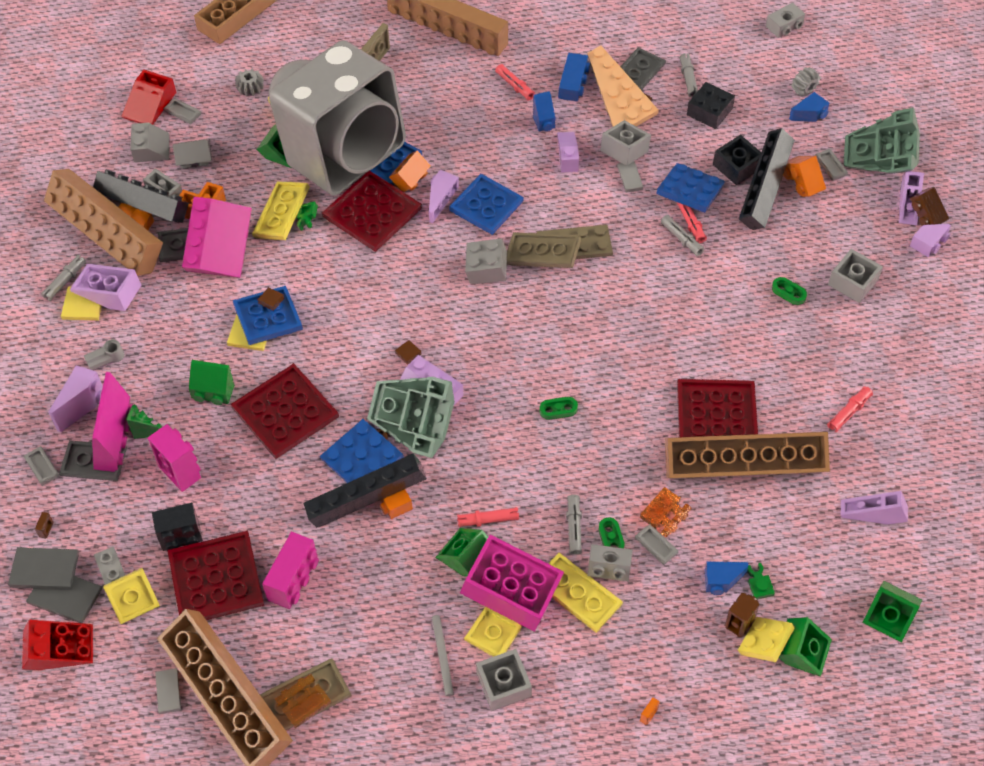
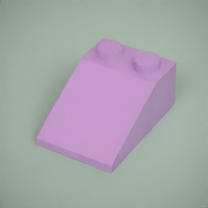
M87 264L70 290L108 309L125 311L142 285L134 269Z
M75 366L48 411L58 432L64 431L98 405L103 385L97 371Z

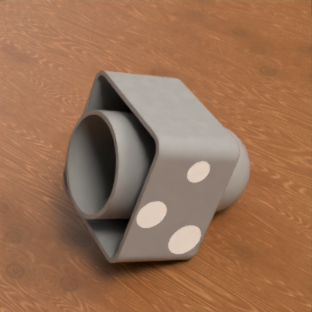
M342 40L337 42L313 60L300 59L283 65L271 80L269 101L287 164L330 195L340 194L366 172L372 170L392 153L396 152L397 149H400L405 142L406 133L393 69L348 41Z

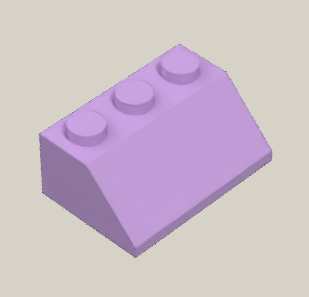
M420 355L405 368L400 380L437 377L452 382L454 405L463 397L462 383Z

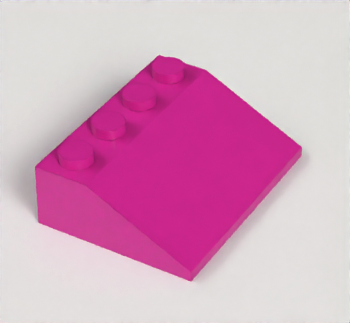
M194 197L182 268L187 272L240 278L252 208L211 198Z
M110 372L105 373L92 436L93 470L115 472V470H118V465H123L124 453H121V449H126L127 437L124 436L125 432H129L130 429L126 419L133 404H130V396Z
M490 534L465 579L460 594L535 632L564 572Z

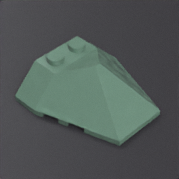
M909 108L895 111L888 118L879 119L869 127L864 126L846 135L844 166L894 174L912 171L919 164L920 132L915 109Z
M437 377L376 381L367 419L394 437L396 441L405 445L411 452L433 458L447 434L455 402L452 382Z

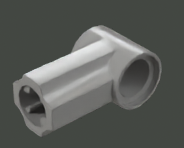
M115 339L106 341L102 348L84 355V358L90 370H94L110 362L121 361L125 354L120 343Z

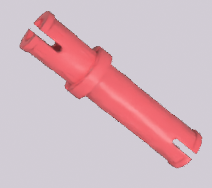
M503 64L496 67L495 72L508 82L515 92L523 95L528 101L533 98L535 92L526 85L525 81L517 78Z
M677 202L688 224L689 232H692L699 244L705 242L707 237L702 230L701 222L697 220L692 208Z
M863 386L855 396L849 399L847 405L827 423V426L831 430L838 432L857 410L863 408L864 403L873 395L872 390L869 387Z
M518 508L485 512L477 510L475 513L458 514V527L471 525L479 527L481 524L519 520Z

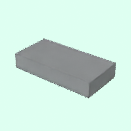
M176 98L164 108L165 112L189 124H192L201 115L200 110Z
M831 149L815 154L819 164L832 181L848 175L847 170Z
M635 161L627 166L623 163H618L617 168L625 192L643 190Z
M41 446L24 455L25 460L41 486L59 477L57 470Z
M651 524L635 536V539L663 565L679 552Z
M177 668L155 672L159 714L181 711Z

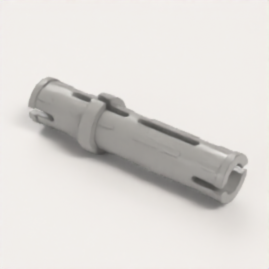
M684 53L679 57L682 65L681 72L684 74L688 96L692 97L691 93L694 96L698 91L694 76V66L691 64L690 55Z
M665 215L661 219V224L675 235L685 248L688 247L696 256H700L704 252V247L695 240V237L692 234H688L669 215Z
M77 255L69 265H65L63 271L41 293L42 297H47V300L51 301L72 277L74 278L77 275L76 273L86 264V260Z
M578 495L567 496L568 512L566 513V519L568 520L569 554L582 553L580 527L582 512H580V496Z

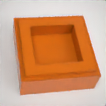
M652 697L641 713L640 722L645 725L649 724L659 708V700Z

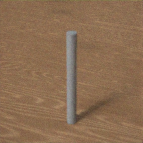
M439 615L432 616L445 696H453L454 692L441 619Z

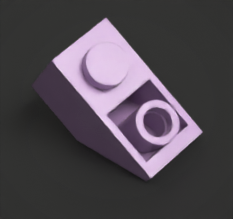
M923 225L913 236L910 247L927 257L932 253L936 254L941 246L939 242L945 243L950 237L949 230L951 225Z

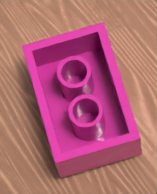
M166 424L149 436L148 441L158 467L183 492L201 479L199 473L201 469L196 463L197 458L192 452L194 451L192 445L188 441L184 442L181 439L182 436L176 428L172 429Z
M292 531L290 532L262 583L267 601L290 609L293 604H297L302 586L306 587L311 569L314 570L319 562L313 539Z

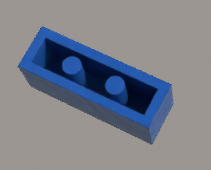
M568 52L559 85L558 99L578 102L579 96L583 97L584 87L582 85H586L587 75L585 73H589L590 70L588 55Z

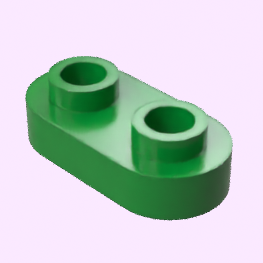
M785 277L774 279L772 284L774 294L794 305H801L806 301L807 291L803 287Z
M573 397L547 399L541 402L539 413L546 420L572 417L577 413L578 403Z
M611 517L603 518L598 528L603 546L611 547L616 545L618 548L624 549L625 542L618 522ZM610 527L612 531L607 532L605 528Z

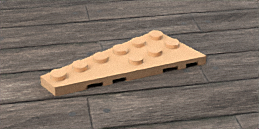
M602 46L587 53L613 127L624 120L634 126H638L658 114L657 107Z

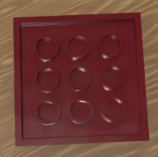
M369 170L322 212V217L376 252L422 209V204Z
M294 363L231 403L232 409L275 459L339 418V413Z
M677 379L679 437L758 434L755 381Z
M248 530L167 550L179 615L185 609L199 611L205 620H210L265 606Z

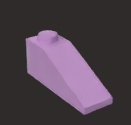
M557 132L561 173L578 172L579 154L575 133Z
M439 170L430 182L429 222L431 223L435 221L459 188V177L443 170Z
M907 171L902 175L899 223L917 225L918 214L912 208L910 198L922 191L924 173Z
M902 491L841 500V517L887 525L908 522V506Z

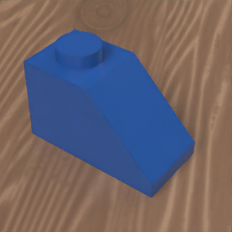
M550 91L533 95V119L539 132L550 131L555 128L556 117Z
M813 92L791 108L789 119L791 121L816 122L820 118L824 119L829 113L830 103L816 92Z
M706 561V592H711L713 595L727 593L746 575L748 562Z

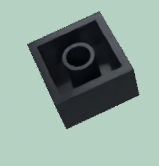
M705 82L688 102L687 116L717 129L733 109L735 95Z
M740 134L715 150L713 166L735 185H738L754 174L761 151Z
M192 502L152 512L155 534L163 551L203 541L199 519Z

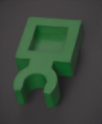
M315 201L301 205L297 214V226L301 231L305 225L309 229L312 227L311 220L316 218L318 208Z
M758 563L759 571H753L751 565H748L747 573L753 577L748 580L752 595L756 599L774 596L775 592L769 575H762L763 565Z

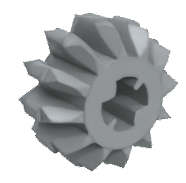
M805 67L792 80L791 87L798 95L802 97L808 96L809 93L816 89L821 77L816 70Z
M245 69L244 72L239 71V75L235 79L237 90H239L240 94L245 93L246 97L249 93L253 96L254 92L260 94V89H263L264 86L262 75L259 71H254L253 69L250 71Z

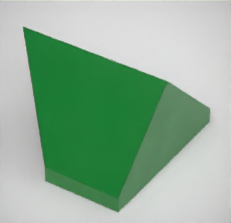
M134 404L131 407L126 420L134 439L148 438L162 428L160 423L153 425L151 423L153 418H149L143 410L139 412L137 405Z

